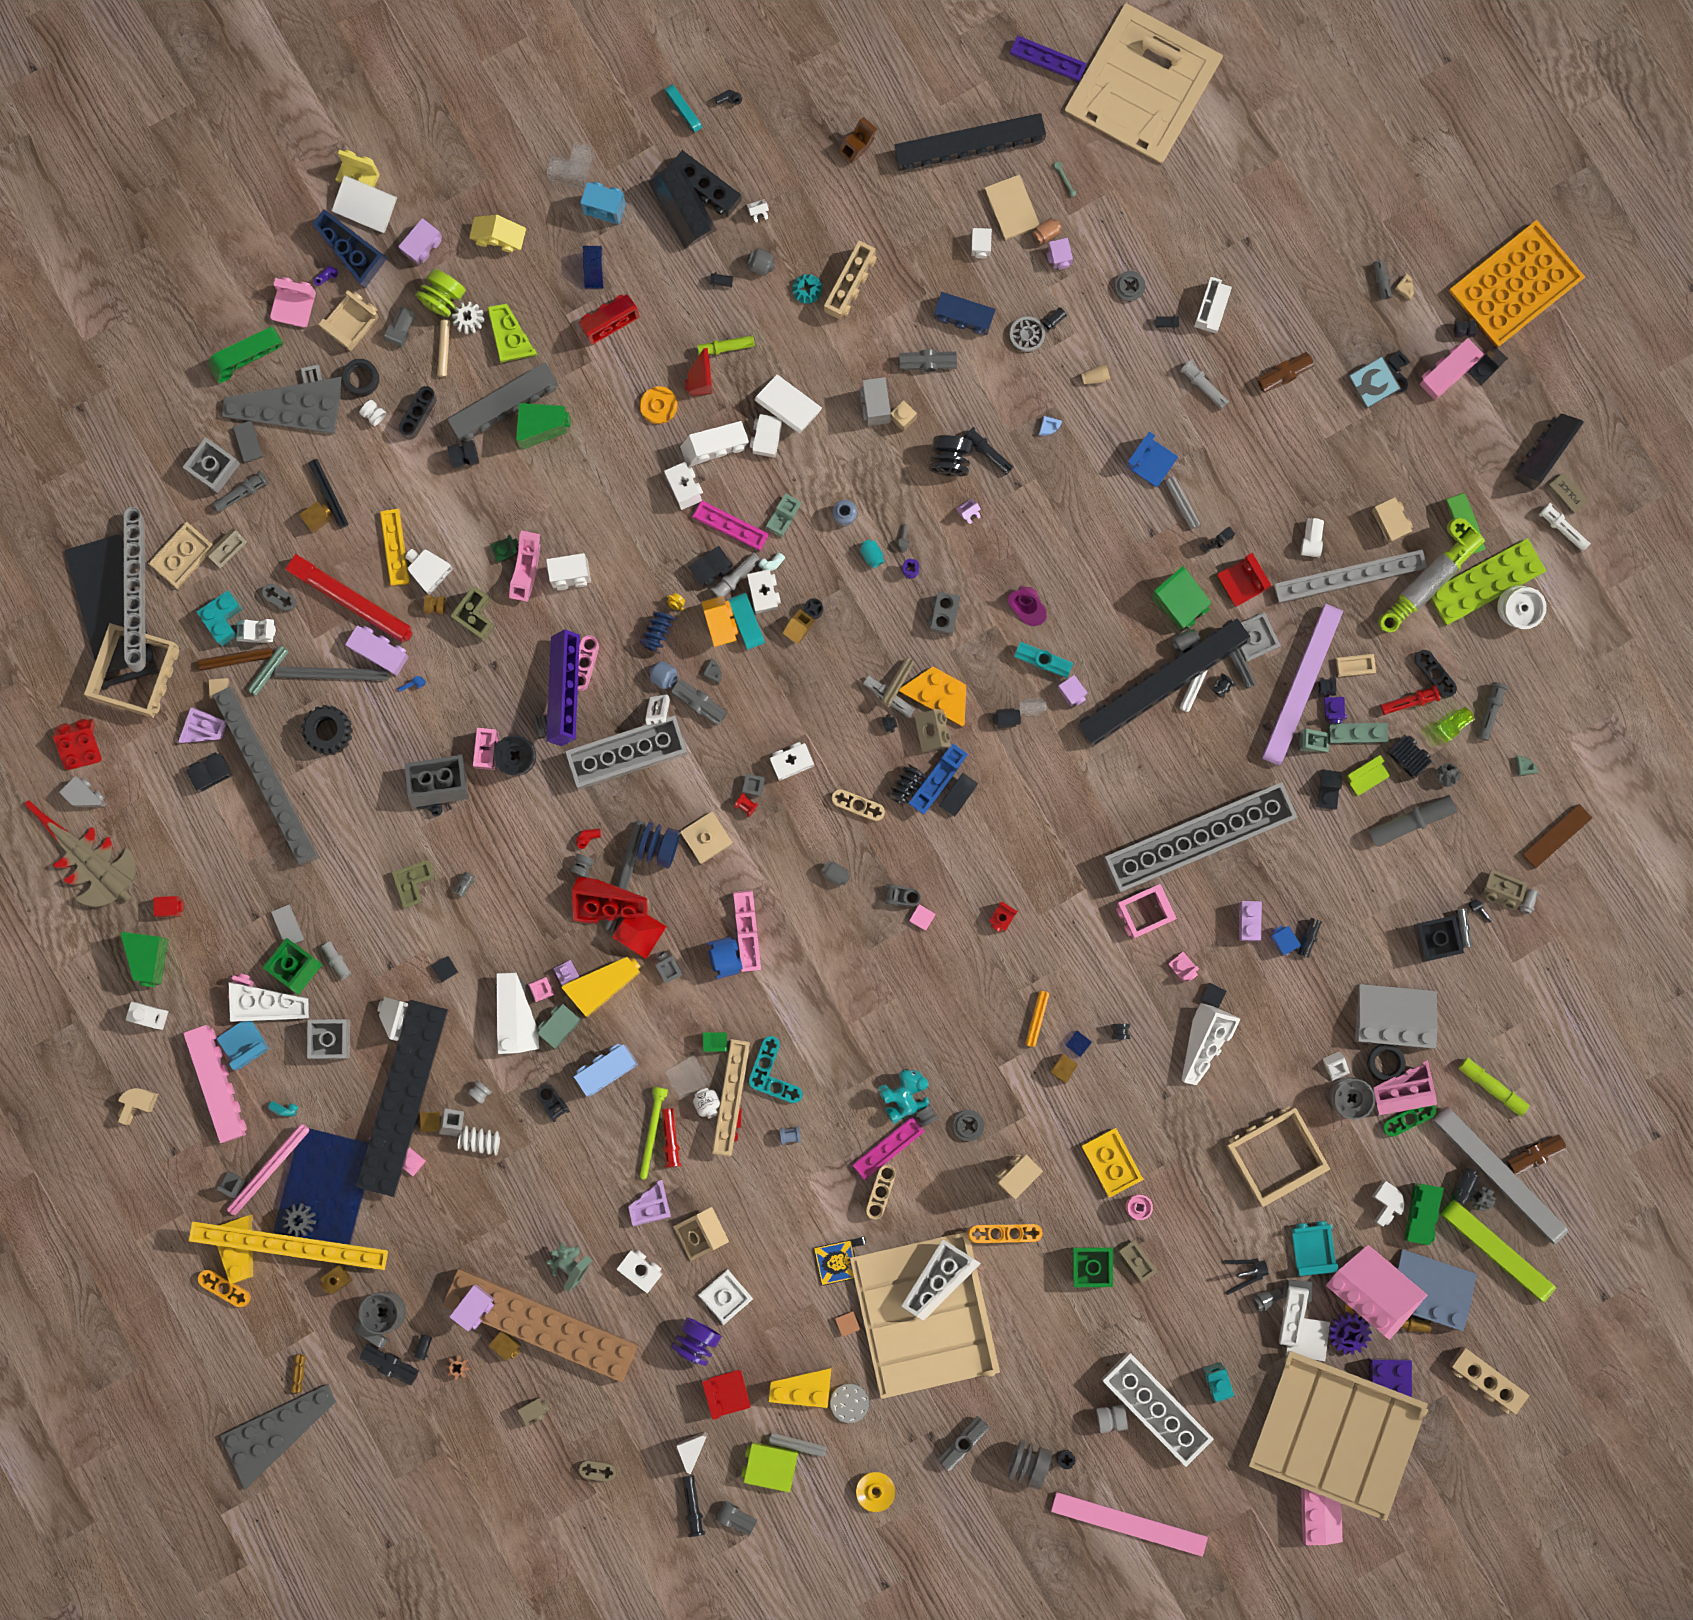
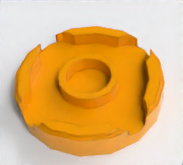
M653 387L644 392L641 397L640 409L642 415L653 424L668 423L677 413L678 403L676 397L666 387Z

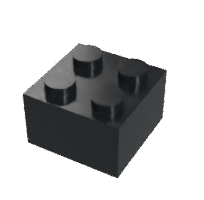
M1455 915L1413 925L1422 962L1464 953Z

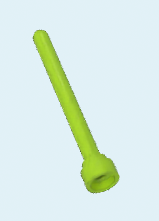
M653 1087L652 1089L654 1104L640 1171V1178L642 1180H645L648 1176L661 1104L668 1093V1089Z

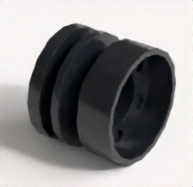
M951 435L933 437L932 451L940 455L931 456L930 460L933 463L930 464L929 470L948 477L969 475L967 467L970 465V461L962 457L971 456L973 442L963 437Z
M510 735L504 737L497 743L494 749V760L497 767L508 775L521 776L527 774L536 763L537 754L535 747L529 740L521 736ZM519 751L520 760L515 759L513 761L512 753Z

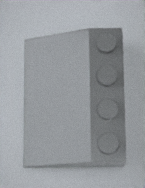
M1359 984L1355 1042L1436 1049L1438 1030L1437 991Z

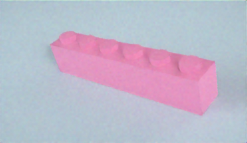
M205 1025L185 1032L184 1036L220 1143H226L245 1136L247 1127L245 1121L240 1118L239 1112H241L239 1103L234 1100L232 1095L235 1094L232 1083H228L226 1076L229 1073L226 1065H222L220 1059L222 1052L219 1046L216 1047L214 1029Z

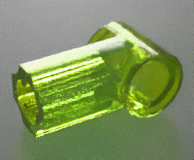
M1464 707L1451 718L1444 720L1435 729L1444 741L1448 743L1463 728L1474 721L1475 718L1473 713Z

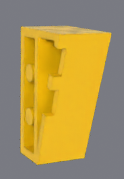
M831 1367L771 1380L769 1402L828 1408Z

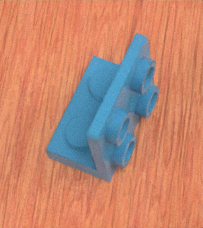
M242 1021L217 1038L231 1060V1063H229L231 1068L237 1071L270 1049L252 1021Z

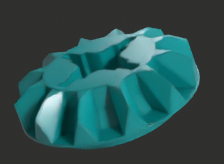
M802 274L796 277L792 285V292L799 302L810 304L820 298L822 284L818 277L812 274ZM805 282L808 286L813 287L810 289V295H808L806 290H802Z

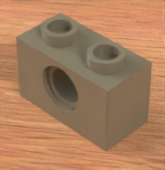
M933 709L914 715L922 752H934L951 747V737L947 730V718L943 709Z

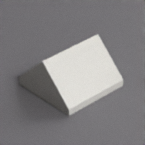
M706 1432L680 1441L677 1445L686 1472L691 1474L708 1435Z

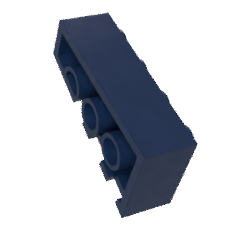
M325 209L322 210L313 222L314 227L354 275L359 284L366 288L388 258Z

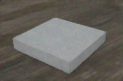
M1265 612L1241 622L1251 636V641L1239 649L1246 663L1281 647Z

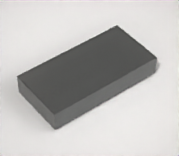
M248 421L233 426L244 462L248 463L263 458L253 422Z

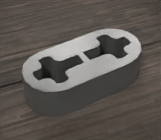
M267 584L263 587L262 595L267 601L286 612L293 611L296 608L297 601L288 592L274 584ZM273 588H275L274 592L278 595V597L276 598L273 595L268 597L269 594L267 593V591L273 590ZM281 598L286 600L291 598V606L287 605L284 607L285 604L281 601Z
M359 1320L356 1321L352 1328L357 1334L382 1349L388 1341L382 1334L368 1332Z

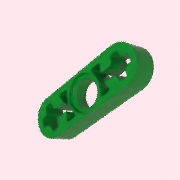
M1434 1105L1426 1106L1431 1108L1429 1111L1430 1115L1422 1114L1419 1117L1417 1113L1423 1111V1107L1416 1108L1417 1113L1414 1112L1415 1109L1406 1110L1386 1120L1382 1127L1383 1132L1387 1136L1395 1137L1433 1118L1436 1108ZM1408 1113L1414 1116V1122L1411 1125H1407L1404 1122V1116ZM1399 1118L1400 1123L1404 1127V1129H1402L1401 1126H1398L1394 1129L1395 1133H1393L1392 1131H1388L1387 1128H1389V1123L1395 1125L1399 1123V1121H1397V1119Z

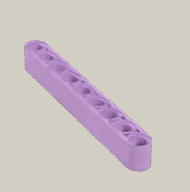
M1326 603L1324 604L1262 759L1279 766L1281 765L1343 610Z

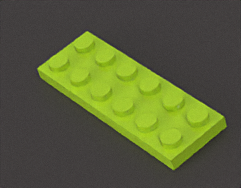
M1527 538L1449 580L1430 599L1447 626L1499 598L1507 588L1523 585L1547 570Z

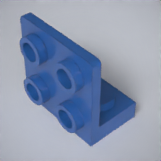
M1149 431L1127 462L1126 467L1153 486L1158 487L1178 459V456L1154 440L1155 435Z

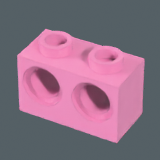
M477 728L473 766L476 769L495 770L494 749L499 737L497 730Z

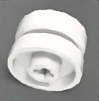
M1522 585L1512 586L1500 595L1497 611L1500 618L1506 624L1520 629H1531L1543 620L1546 614V601L1544 596L1536 589Z

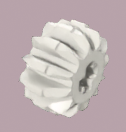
M468 302L465 307L464 303H461L462 308L455 307L457 313L452 314V318L455 319L453 325L458 326L457 330L459 332L464 330L465 334H468L469 330H471L473 333H476L475 327L478 329L482 328L480 323L484 322V318L481 317L484 313L482 310H479L477 304L472 307V303ZM471 315L472 319L470 321L467 319L466 321L465 317Z

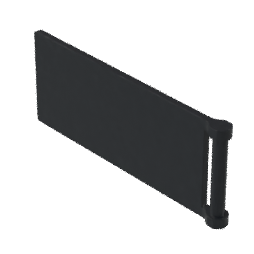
M119 534L65 550L95 662L109 623L124 627V546ZM135 604L131 609H136L139 605ZM134 622L131 627H136L139 622ZM119 636L106 674L129 668L124 658V636ZM134 640L131 645H136L139 641ZM146 643V662H149V667L139 672L133 671L106 679L105 676L101 688L105 690L109 689V686L150 674H159L151 645ZM134 658L131 663H136L139 658Z

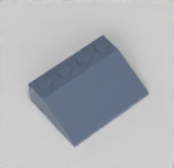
M1402 1249L1396 1268L1427 1294V1297L1412 1314L1464 1331L1477 1274Z

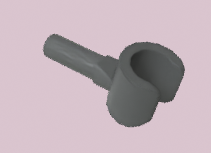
M903 524L902 535L898 543V549L905 552L910 544V541L905 540L907 524Z

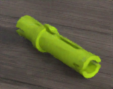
M753 335L723 341L713 340L711 343L697 345L699 355L703 348H708L709 354L720 355V353L755 347Z

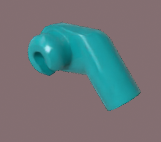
M271 1101L268 1109L279 1116L293 1117L297 1114L298 1106L289 1103L288 1108L275 1101Z

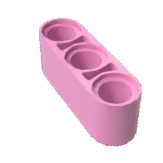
M589 635L582 638L579 646L578 678H584V684L578 686V691L580 692L586 690L589 685L599 650L598 641L595 637ZM588 641L595 643L594 648L591 650L585 649V644ZM583 659L590 661L589 666L586 668L580 667V662Z

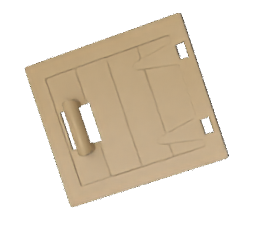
M1124 4L1067 104L1065 112L1156 162L1163 164L1219 66L1223 55L1133 6ZM1153 37H1156V38L1160 39L1161 41H1163V42H1165V43H1167V44H1169V45L1175 47L1176 49H1178V50H1180V51L1178 52V51L1174 50L1173 48H1171V47H1169V46H1167V45L1161 43L1160 41L1154 39ZM1147 48L1172 61L1169 70L1145 58L1143 54ZM1088 112L1098 117L1096 122L1086 118ZM1141 140L1148 144L1147 150L1136 145L1137 142Z

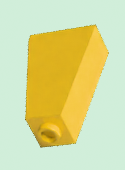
M626 957L569 982L561 988L582 1013L589 1017L641 972L638 968L641 966L634 958L630 960Z

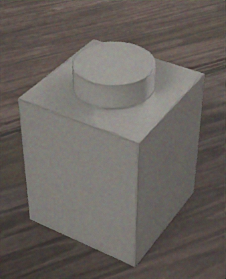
M444 1109L441 1115L439 1134L458 1137L462 1130L464 1112Z

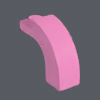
M521 530L518 558L510 583L509 598L526 602L529 600L538 567L541 546L539 544L540 534Z

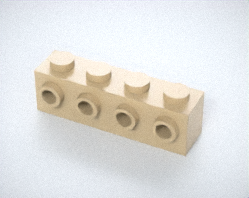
M860 240L858 241L824 305L825 313L839 320L843 316L848 315L851 309L850 302L852 299L856 300L860 292L858 289L859 285L865 283L868 277L867 270L869 267H873L877 260L875 248Z

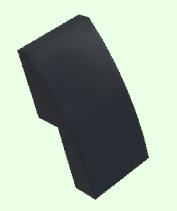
M962 772L939 806L955 817L978 783Z

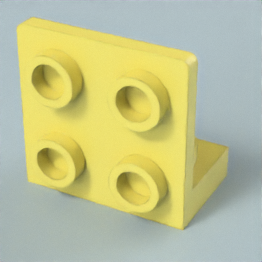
M339 150L337 154L342 164L335 179L336 182L342 183L344 176H348L375 187L380 174L373 160L365 156L362 158L357 157L355 153L349 150Z

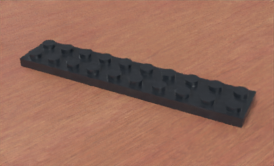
M410 1000L357 1182V1188L395 1198L448 1009Z

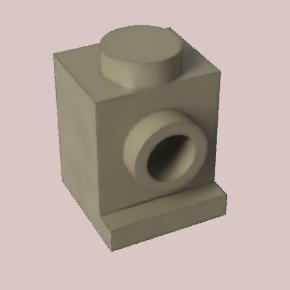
M539 1397L519 1408L518 1412L526 1427L532 1425L531 1420L536 1423L545 1417L544 1413L549 1411L550 1407L545 1399L542 1400Z

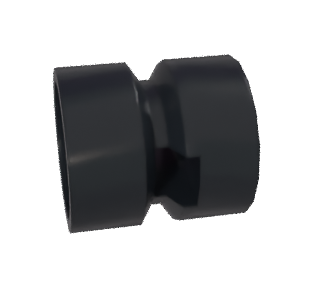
M474 440L463 442L462 446L459 444L447 446L453 470L464 468L465 464L468 466L479 464Z

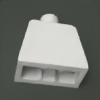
M411 549L405 556L412 563L408 567L409 572L428 595L453 570L449 563L426 549L420 555Z
M131 1001L126 1021L163 1030L169 1011Z

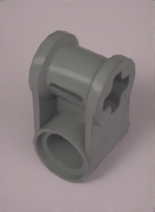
M887 884L888 891L886 900H884L885 904L912 908L917 907L921 903V895L917 890ZM915 893L918 896L915 903L907 901L909 894Z

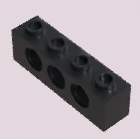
M681 150L670 164L680 163L685 172H694V175L688 178L699 195L700 200L707 205L710 203L714 206V210L719 215L723 216L724 214L729 217L742 201V196L739 192L685 151ZM702 182L709 184L707 188H701L699 185ZM721 193L724 195V197L719 200L714 198L715 194Z

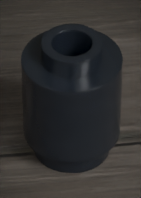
M1015 708L996 710V714H993V724L997 725L998 729L1021 725L1020 710H1015Z

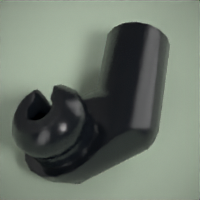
M727 90L714 97L717 105L726 101L734 105L742 102L741 94L733 90Z
M440 804L416 807L417 810L428 809L435 817L440 816L443 812Z

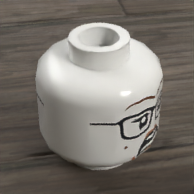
M705 1088L695 1094L693 1104L699 1116L715 1117L720 1108V1100L716 1092Z

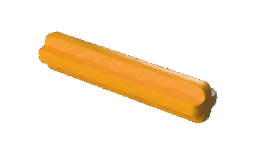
M1039 991L1025 1042L1030 1047L1036 1046L1049 993L1046 991Z

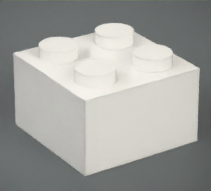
M585 553L546 559L549 579L553 588L565 590L568 589V586L584 587L587 586V583H591L589 565Z

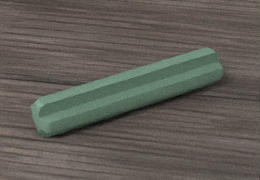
M281 645L277 648L248 687L250 693L255 696L259 693L274 673L275 667L279 666L288 654L286 648Z

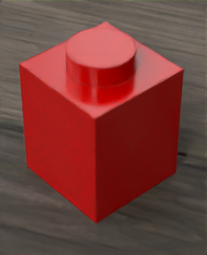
M153 897L154 917H181V912L184 911V902L181 900V897Z

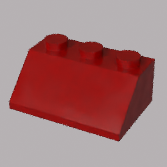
M628 294L615 297L613 299L614 302L608 305H601L597 312L584 315L581 321L578 322L591 346L640 318L638 308Z

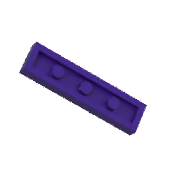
M1018 35L1010 51V55L1076 82L1080 81L1087 64Z

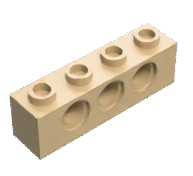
M1461 1347L1448 1365L1453 1369L1451 1372L1458 1378H1466L1469 1381L1467 1384L1477 1391L1479 1388L1485 1392L1483 1396L1492 1403L1495 1400L1501 1404L1499 1408L1508 1415L1510 1412L1516 1415L1530 1396L1467 1348ZM1474 1365L1476 1367V1372L1474 1375L1470 1376L1468 1374V1368L1469 1366ZM1487 1377L1492 1379V1384L1489 1387L1484 1386V1379ZM1502 1389H1507L1508 1396L1505 1399L1500 1398V1391Z

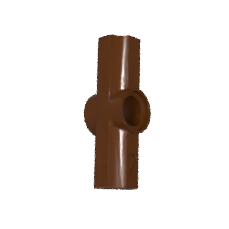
M1305 352L1290 361L1286 360L1278 364L1273 370L1256 379L1260 390L1266 393L1281 384L1285 385L1293 381L1298 375L1314 367L1313 359L1310 354Z
M1559 1134L1554 1135L1541 1143L1538 1142L1524 1149V1152L1507 1160L1508 1167L1515 1175H1519L1531 1167L1534 1168L1547 1162L1552 1156L1566 1150V1144Z

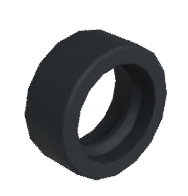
M354 359L344 367L342 381L347 390L353 395L367 396L377 389L379 373L370 361ZM365 367L371 372L372 380L367 387L356 388L351 384L350 374L355 368Z
M1384 1044L1377 1046L1368 1055V1070L1374 1078L1380 1081H1388L1393 1077L1397 1078L1402 1075L1405 1069L1406 1061L1404 1054L1393 1045ZM1381 1052H1391L1397 1058V1068L1391 1074H1382L1376 1069L1375 1059Z

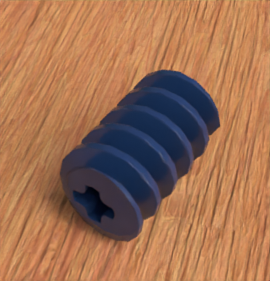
M654 611L652 615L655 618H650L649 620L652 625L646 626L649 632L643 633L646 639H640L639 642L646 649L660 654L657 647H664L660 641H667L663 634H670L666 628L673 627L669 621H676V618L664 612Z

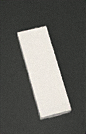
M1288 1287L1279 1344L1299 1347L1309 1294L1308 1289Z

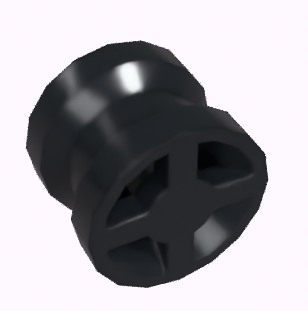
M816 598L809 599L804 606L805 613L813 619L820 618L823 614L822 602Z
M1319 677L1318 691L1320 697L1326 694L1336 696L1335 677H1330L1329 679Z
M1111 1024V1029L1113 1030L1111 1040L1131 1039L1128 1033L1130 1024Z

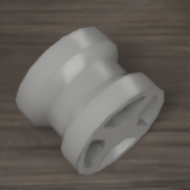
M479 1080L475 1082V1086L467 1091L481 1104L485 1101V1097L492 1093Z

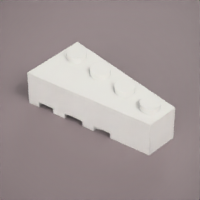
M942 1240L901 1307L918 1318L925 1320L981 1263L945 1240Z

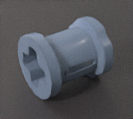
M799 1126L792 1129L780 1128L782 1145L796 1141L801 1143Z

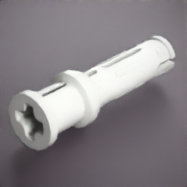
M1550 502L1539 513V516H1543L1551 524L1552 528H1557L1583 552L1591 543L1565 520L1564 514L1557 512Z

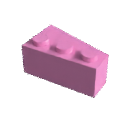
M1469 338L1460 346L1456 345L1449 351L1450 355L1446 359L1442 357L1435 364L1437 367L1433 371L1429 369L1422 376L1423 380L1419 385L1434 401L1468 372L1484 355Z
M1428 1060L1423 1062V1065L1413 1070L1411 1068L1405 1074L1397 1078L1393 1077L1374 1087L1379 1115L1437 1105Z

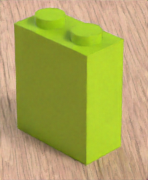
M752 1442L751 1446H747L745 1458H749L748 1465H743L741 1477L745 1478L744 1483L790 1492L798 1451Z

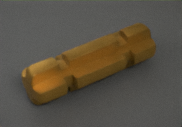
M296 1354L294 1357L293 1384H291V1392L293 1393L302 1392L303 1385L301 1382H303L305 1370L303 1364L306 1361V1356L303 1354Z

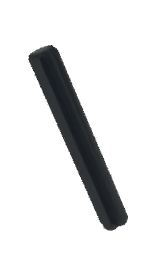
M313 459L309 462V466L338 527L340 529L345 528L349 523L318 459Z

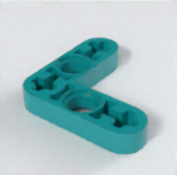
M768 1036L764 1039L749 1078V1084L755 1090L791 1103H798L803 1097L802 1090L799 1087L769 1076L780 1048V1042L776 1037ZM771 1039H774V1043L777 1045L770 1052L771 1054L774 1053L773 1058L767 1054H762L763 1050L767 1052L768 1046L766 1042H770ZM763 1057H767L770 1060L769 1067L765 1069L759 1066V1060ZM756 1068L767 1072L766 1076L762 1074L761 1080L763 1084H759L758 1087L754 1086L755 1082L752 1081L759 1074L755 1072ZM774 1082L780 1083L782 1087L781 1091L777 1094L773 1093L770 1089L771 1084ZM785 1085L789 1086L787 1089L789 1091L797 1089V1093L800 1094L799 1098L791 1100V1095L786 1093L785 1097H782Z

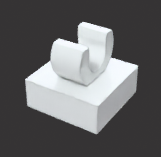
M765 199L747 204L748 211L751 216L753 215L755 222H758L757 215L760 213L764 215L765 220L768 219L766 211L769 209Z

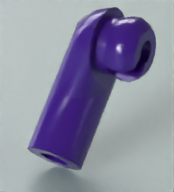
M333 266L327 267L314 278V284L321 286L330 277L335 279L338 275V270L333 268Z

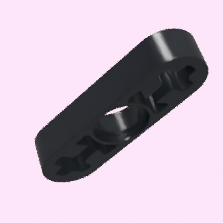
M1419 651L1414 658L1415 664L1432 685H1436L1442 697H1452L1457 691L1455 682L1430 651ZM1420 655H1427L1428 658L1426 661L1428 662V664L1430 665L1433 662L1434 665L1431 666L1428 670H1426L1425 668L1428 665L1426 664V662H1420ZM1432 669L1440 671L1441 676L1439 679L1431 677ZM1444 677H1445L1446 680H1445L1443 683H1444L1446 686H1449V685H1450V686L1452 687V688L1450 689V692H1451V693H1449V692H1446V693H1445V692L1443 691V690L1445 689V686H1444L1442 683H1441L1440 685L1437 684V683L1440 682Z

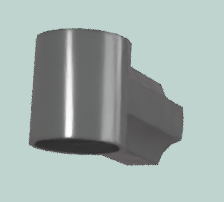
M400 307L392 325L390 324L385 332L384 340L403 347L408 338V330L416 314L405 307Z
M727 1501L723 1502L715 1518L720 1523L728 1527L732 1526L749 1536L757 1522V1519L740 1511L737 1506Z

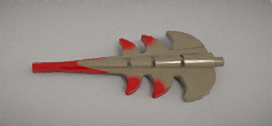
M30 800L24 804L66 852L62 859L54 863L53 866L55 868H68L75 864L78 866L72 875L64 878V882L71 885L91 882L90 888L82 895L76 897L78 902L97 908L107 906L120 897L126 902L132 898L126 891L135 879L137 867L135 858L128 848L125 849L120 859L110 863L109 861L113 853L110 837H106L102 846L93 850L91 848L94 845L96 836L93 827L79 840L45 815Z

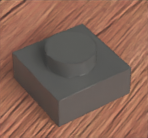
M746 773L742 793L761 797L765 777Z

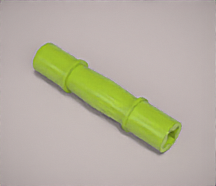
M1466 1057L1458 1067V1070L1503 1102L1502 1105L1508 1107L1519 1117L1523 1116L1530 1105L1486 1073L1484 1068H1481L1470 1058Z

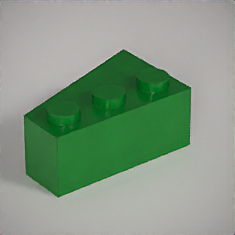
M1413 1183L1404 1241L1431 1246V1242L1435 1240L1436 1231L1434 1229L1439 1217V1207L1444 1188Z

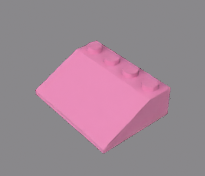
M1369 1245L1339 1269L1326 1284L1330 1290L1389 1340L1427 1297V1294Z

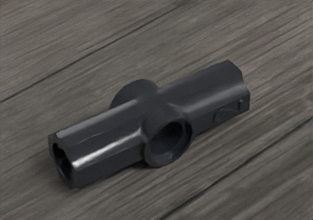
M366 1344L359 1358L363 1362L377 1368V1371L391 1378L395 1377L412 1386L420 1371L402 1362V1359L389 1352L385 1353L369 1344Z

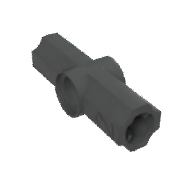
M926 349L920 352L900 353V370L933 372L937 369H957L956 351L936 352V350Z
M682 679L676 683L671 691L675 696L687 703V706L699 715L702 714L717 726L727 714L723 708L711 701L712 699L700 690L697 691Z
M976 1416L937 1460L946 1469L951 1471L965 1454L971 1451L975 1443L990 1427L980 1417ZM963 1438L969 1441L968 1447L964 1449L958 1446L959 1440Z

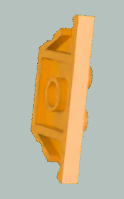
M931 667L900 688L899 692L931 710L943 709L948 720L961 727L964 726L966 684L935 667Z

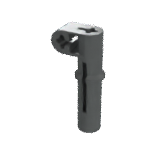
M1449 794L1423 807H1414L1413 811L1369 829L1376 847H1379L1419 828L1423 830L1426 825L1451 816L1458 811Z

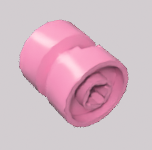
M1135 1194L1127 1199L1125 1210L1131 1218L1144 1220L1151 1215L1153 1205L1148 1197Z

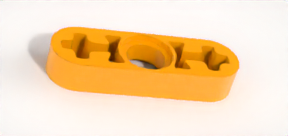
M204 1270L199 1274L198 1283L202 1287L234 1306L244 1307L250 1302L251 1296L247 1290L235 1283L230 1284L228 1279L213 1270ZM210 1274L211 1280L217 1281V1278L220 1280L216 1283V1285L212 1282L204 1283L205 1278H203V1276ZM221 1283L229 1285V1292L227 1294H222L219 1291ZM234 1288L236 1289V1291L234 1292L235 1294H244L243 1298L246 1299L245 1302L242 1301L238 1303V1298L234 1295L231 1298H229V1296L233 1293Z

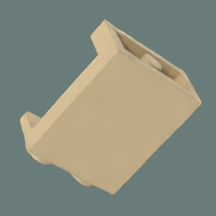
M347 290L345 292L346 297L327 320H321L319 326L351 352L378 320L379 316L376 313L377 309L372 304L368 303L366 305L361 301L363 298L355 291L351 293Z

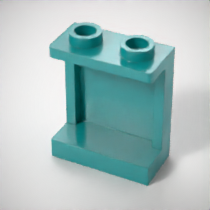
M1327 1221L1315 1222V1226L1301 1223L1296 1224V1228H1291L1298 1276L1338 1271L1331 1231L1333 1227L1332 1224H1327Z

